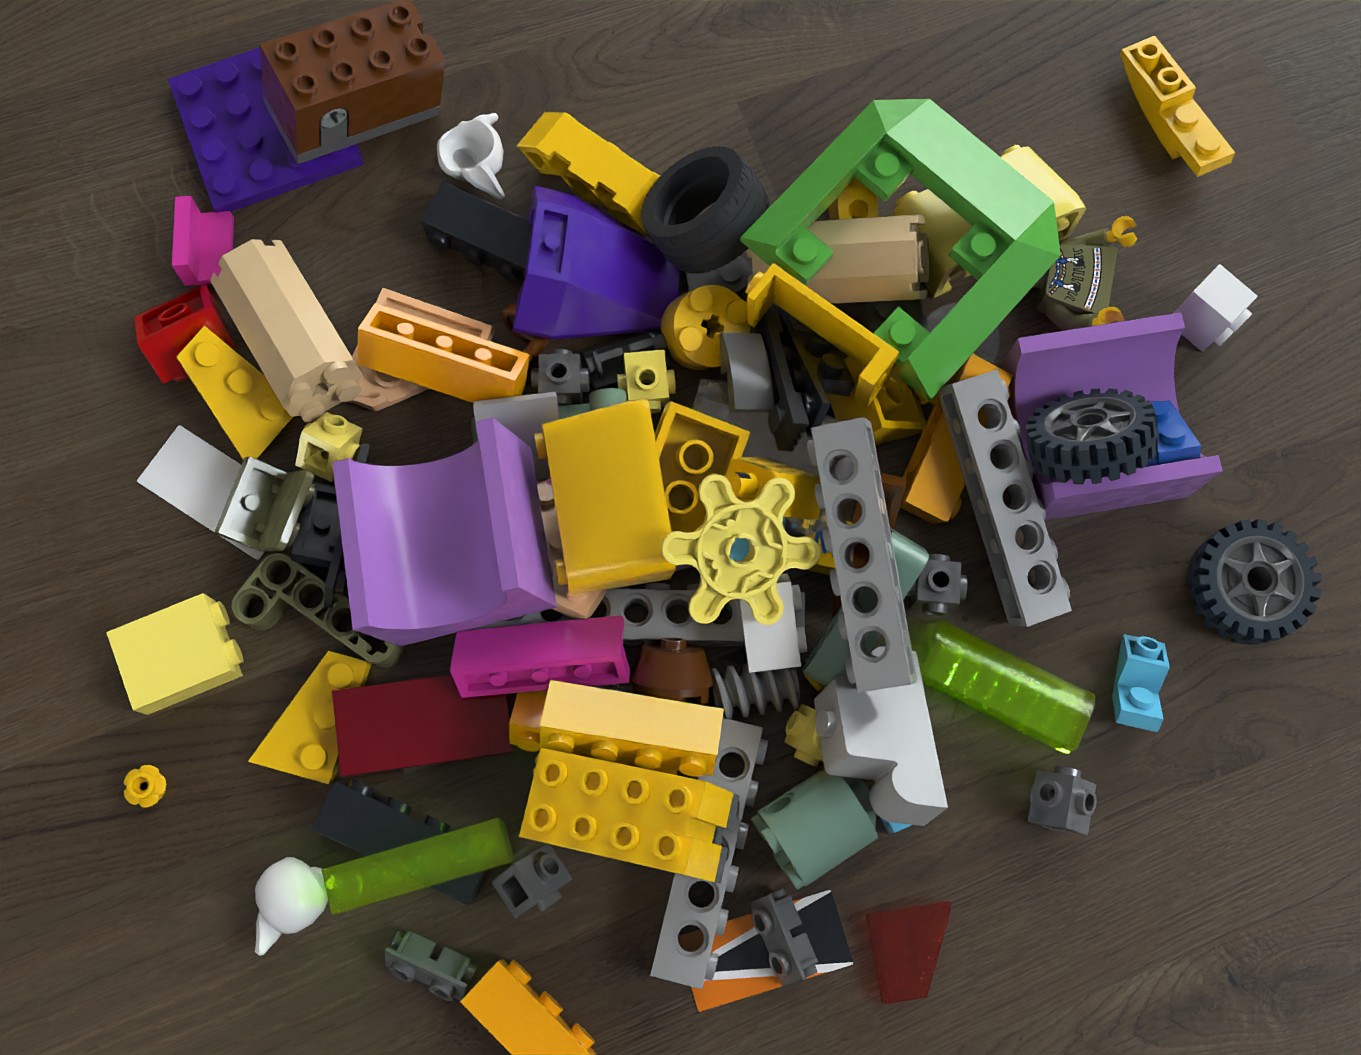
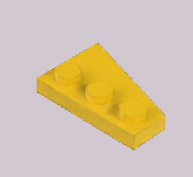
M203 326L176 357L243 461L245 457L249 456L257 459L293 418L280 403L265 375L207 327Z
M328 651L248 762L333 785L339 767V755L332 691L365 686L371 663Z

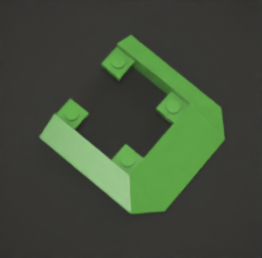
M931 99L873 100L740 237V241L769 266L773 263L778 264L788 274L806 286L832 259L834 251L812 234L808 228L855 179H858L881 200L886 202L907 178L912 175L972 225L971 229L951 249L948 256L978 280L931 333L899 306L874 332L876 336L899 351L895 364L900 368L897 375L930 402L1061 256L1055 204L1051 198Z

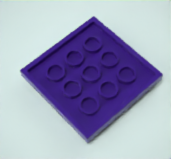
M260 47L168 79L209 198L216 213L223 211L232 212L364 165L357 144L297 164L263 101Z

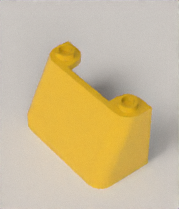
M647 398L631 400L542 424V433L534 434L538 459L546 458L547 465L549 466L563 559L555 560L558 585L567 584L568 595L670 579L676 570V565L666 561L661 553L662 541L671 533V526Z

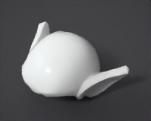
M496 113L479 115L473 120L460 122L458 126L443 134L437 142V156L440 168L447 175L463 182H469L474 187L489 193L498 200L504 199L505 194L495 177V174L501 169L504 150L498 133L491 126L498 120V115Z
M286 857L268 867L257 881L255 887L256 904L259 908L256 921L255 953L259 956L264 955L282 933H297L313 924L324 911L329 893L345 887L347 884L346 878L329 873L318 867H310L294 857Z

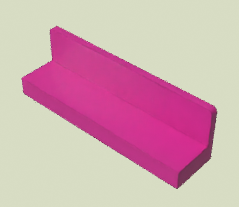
M609 616L459 631L456 633L450 672L461 698L548 690L550 680L584 686L629 683L630 668L623 648L624 619L622 616Z

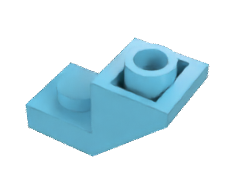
M1123 635L1112 693L1116 723L1154 732L1159 731L1164 720L1159 691L1170 668L1165 643L1158 642L1147 636Z

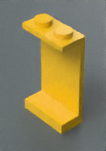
M774 263L765 274L759 271L752 278L746 288V293L748 294L746 303L747 323L754 328L773 303L778 305L865 367L859 375L854 400L868 408L892 376L899 351Z

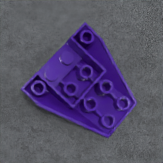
M534 185L528 217V224H531L532 227L525 276L517 295L512 331L555 340L661 330L663 314L668 305L678 295L680 270L665 258L649 237L572 194Z

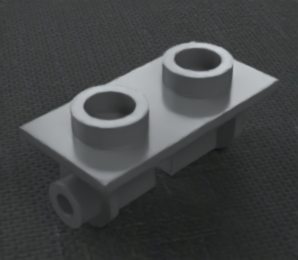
M659 330L647 332L583 353L595 390L617 383V374H624V353L664 350L666 367L671 366L665 350L667 349L663 334L659 333Z
M780 889L765 897L749 902L753 925L756 931L762 935L769 952L770 967L780 979L782 986L803 981L806 977L817 973L815 964L818 962V959L815 956L806 932L795 937L791 935L790 929L802 924L791 895L786 896L784 889Z
M410 930L407 933L397 932L391 945L397 951L388 947L385 950V966L389 967V972L393 976L405 982H412L413 979L429 986L428 989L432 994L451 1001L453 997L462 1000L466 996L467 984L463 980L471 983L478 969V966L471 964V958L446 947L443 948L437 961L431 959L430 957L436 947V943Z

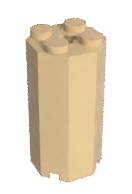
M924 215L814 221L808 230L833 250L834 254L832 259L806 286L829 303L926 299L927 290L919 291L920 282L929 281L928 234L919 233L918 225L926 224ZM750 249L746 250L748 258H752L753 275H749L747 286L759 271L765 274L770 267Z
M251 239L222 255L218 263L222 270L218 277L213 273L210 281L280 403L291 417L301 416L303 421L313 422L324 415L325 411L337 404L357 397L361 392V387L358 383L363 374L282 241L272 240L275 246H265L262 240Z

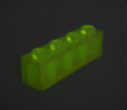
M495 818L325 868L321 871L331 914L335 915L515 863L504 819Z

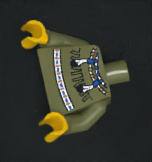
M1122 216L1114 221L1111 230L1103 228L1060 242L1061 256L1033 286V288L1039 289L1036 309L1039 312L1045 313L1046 317L1062 331L1110 324L1113 321L1123 322L1124 318L1121 311L1116 307H1109L1118 248L1112 246L1117 241L1124 247H1130L1135 244L1137 237L1134 233L1121 235L1126 229L1136 227L1134 220L1129 216Z

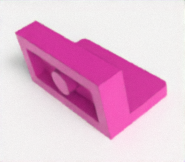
M191 196L175 197L172 267L184 286L212 284L210 278L213 273L218 277L222 270L218 264L222 255L233 250L234 217L230 211L200 213Z

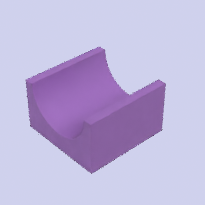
M1181 312L1022 337L1016 340L999 368L1013 375L1008 386L1010 396L1007 402L1012 418L1017 421L1020 427V444L1024 457L1030 462L1031 466L1026 434L1027 420L1029 416H1033L1034 410L1043 408V404L1051 400L1057 403V397L1066 394L1070 398L1074 397L1073 392L1083 390L1084 394H1090L1091 389L1100 388L1101 393H1105L1108 388L1117 389L1118 394L1127 390L1133 392V396L1139 394L1145 397V401L1170 400L1179 412L1174 383V361L1178 340L1185 329ZM1200 453V458L1149 466L1143 469L1136 467V473L1127 476L1121 472L1120 479L1110 481L1108 477H1103L1102 483L1092 484L1091 479H1085L1083 485L1073 484L1072 478L1066 483L1057 482L1056 477L1048 479L1044 477L1043 472L1038 473L1034 466H1032V483L1037 498L1043 503L1046 513L1044 521L1186 498L1223 472L1219 455L1206 457Z
M491 417L476 422L479 439L475 444L458 454L441 460L406 466L369 465L353 461L349 458L332 462L353 630L398 646H404L557 607L532 451L529 445Z

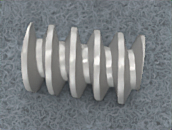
M744 663L741 676L737 674L732 665L727 666L724 679H722L716 668L710 669L714 683L711 686L714 707L724 709L723 713L726 719H732L734 707L736 706L739 707L743 717H748L751 704H755L759 713L764 715L767 702L772 701L777 712H782L784 699H789L794 710L799 709L800 691L796 667L775 669L774 671H760L756 674L755 672L749 673L748 664Z

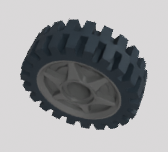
M1100 388L1091 389L1090 394H1084L1083 390L1073 392L1074 397L1070 398L1064 394L1057 397V403L1049 400L1043 404V408L1034 410L1033 416H1029L1027 420V444L1032 466H1034L1038 473L1043 472L1044 477L1048 479L1056 477L1057 482L1066 483L1070 478L1073 479V484L1082 485L1085 479H1091L1092 484L1102 483L1103 477H1108L1110 481L1120 479L1121 472L1129 476L1136 473V467L1143 469L1148 465V460L1154 459L1156 451H1158V428L1155 409L1149 400L1145 401V397L1139 394L1133 396V392L1127 390L1118 394L1117 389L1108 388L1105 393H1101Z
M1250 519L1235 524L1232 523L1218 530L1195 551L1197 554L1191 558L1188 566L1192 568V571L1187 574V583L1192 584V588L1188 590L1190 600H1196L1197 605L1193 609L1197 615L1203 613L1206 617L1203 623L1208 628H1217L1216 634L1222 638L1232 637L1231 642L1239 644L1248 642L1249 645H1258L1281 639L1295 632L1309 621L1307 617L1314 614L1317 608L1314 602L1321 597L1322 590L1317 589L1316 585L1322 582L1321 573H1314L1313 568L1319 565L1316 557H1307L1305 552L1310 550V547L1306 542L1298 544L1295 540L1299 535L1289 530L1284 533L1282 531L1283 525L1276 522L1267 525V520L1257 519L1250 522ZM1248 574L1257 578L1259 591L1249 585L1247 580Z

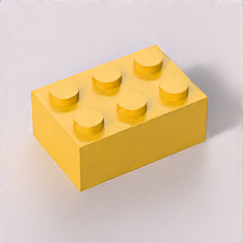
M669 402L664 407L654 434L671 532L691 533L702 526L706 518V508L700 500L698 493L699 485L709 475L718 474L724 476L728 473L730 461L733 457H742L750 431L677 403Z

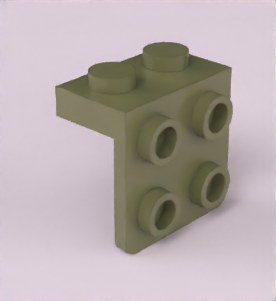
M250 456L245 457L214 533L257 551H283L286 546L293 544L298 535L300 524L296 521L302 507H306L310 503L315 491V485L312 484L314 473L308 470L287 473Z

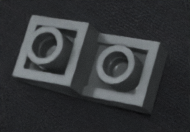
M720 333L721 375H727L729 412H771L774 407L772 380L761 334Z

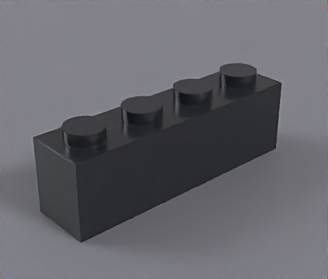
M442 182L421 219L427 240L439 249L447 251L451 248L462 253V256L474 265L483 266V264L493 267L497 269V272L509 281H524L532 227L531 224H528V220Z
M351 778L348 785L335 781L311 830L466 905L474 903L496 857L486 852L489 843L467 833L464 839L461 840L448 833L451 825L430 815H427L425 821L419 820L409 815L413 808L412 806L390 796L387 802L384 803L372 797L374 788Z

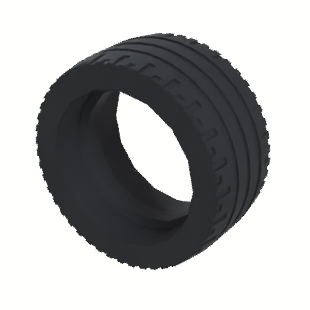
M712 146L694 151L681 158L655 181L649 193H647L646 199H644L641 210V222L651 241L677 269L689 274H703L724 267V265L737 259L738 256H741L744 251L749 249L740 241V237L770 207V202L762 183L747 162L737 152L725 146ZM711 204H713V205H712L708 210H706L703 214L699 215L706 207H708V206H710Z

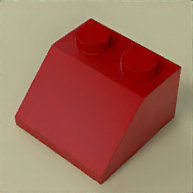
M208 284L198 285L134 317L137 344L163 384L172 379L180 381L189 377L176 357L203 326L207 327L232 349L237 347L234 335Z

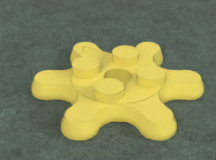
M718 474L709 475L702 480L698 491L700 500L706 508V518L703 525L691 533L671 532L662 541L661 553L670 564L692 565L700 573V585L691 597L688 608L690 616L696 622L701 624L713 622L727 602L733 599H742L749 604L756 621L763 625L774 624L781 618L784 611L783 601L776 589L779 576L790 568L809 569L817 563L820 556V547L814 539L806 536L792 537L784 530L783 515L795 498L794 487L784 478H774L766 483L755 500L743 502L735 497L727 478ZM735 538H746L749 543L747 556L740 561H734L729 555H731L730 549L735 542Z

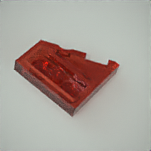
M950 901L866 914L880 997L883 1004L928 997L951 912Z

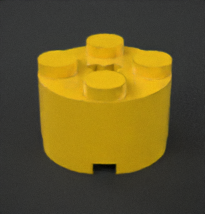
M719 285L701 286L677 297L668 305L661 321V334H663L672 358L680 365L693 370L720 367L719 334L722 332L750 333L751 325L747 323V302L730 289ZM703 321H706L707 327L710 328L709 335H707V329L701 326Z

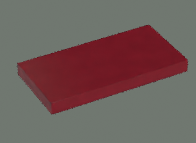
M452 675L332 691L341 777L513 752V745L509 741L510 721L506 694L461 698Z

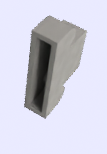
M886 646L877 647L871 654L875 656L882 655ZM912 651L917 676L916 683L857 693L856 683L851 684L848 677L837 676L814 699L817 716L815 726L816 732L820 736L824 768L829 775L873 780L875 784L869 792V800L878 816L892 823L925 826L946 810L948 805L917 653Z

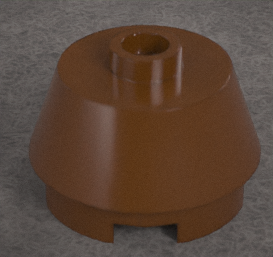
M665 637L661 638V643L643 645L629 677V681L633 683L632 694H647L650 697L680 702L686 701L689 697H697V703L705 704L709 701V687L714 685L704 649L699 646L686 644V639Z

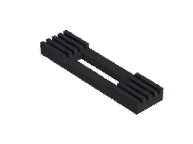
M773 303L754 328L750 327V333L761 334L768 357L774 407L768 413L770 432L774 435L778 451L793 452L795 450L794 446H797L798 440L802 438L801 433L804 434L806 431L805 427L808 428L809 421L801 392L794 391L780 335L783 334L784 330L777 305Z

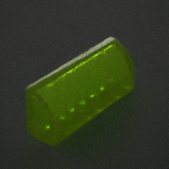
M940 620L919 664L923 684L1063 753L1077 750L1095 703V695L943 620Z

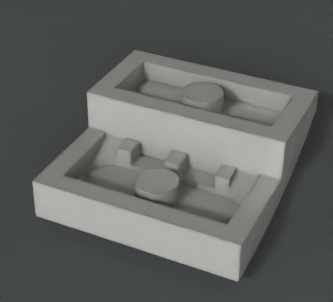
M556 392L473 401L475 423L493 417L529 445L532 451L536 481L547 480L550 477L549 466L547 465L546 458L538 459L534 434L542 433V424L560 419Z

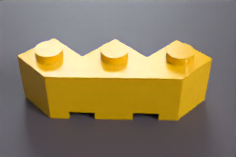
M544 112L518 143L517 147L541 174L561 176L581 200L588 204L605 206L615 219L648 236L641 222V210L647 193H649L650 188L660 175L650 171L622 152L617 146L607 142L577 122L568 113Z

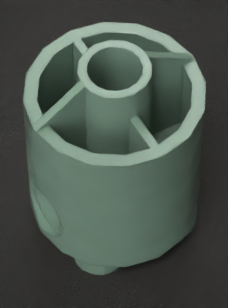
M823 768L758 810V814L751 818L764 841L766 840L772 849V855L797 890L802 886L806 887L878 839L875 830L876 812L873 810L869 800L870 791L861 779L829 775L825 768Z

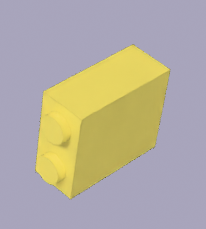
M202 593L106 632L133 711L149 715L243 676L239 664L243 662V656L237 642L234 639H229L225 626L230 624V620L224 605L220 601L216 602Z

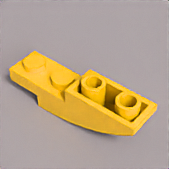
M1156 36L1121 49L1120 56L1133 92L1158 139L1171 158L1176 159L1181 156L1197 177L1231 163L1235 154L1234 150L1194 101L1193 95L1196 87Z

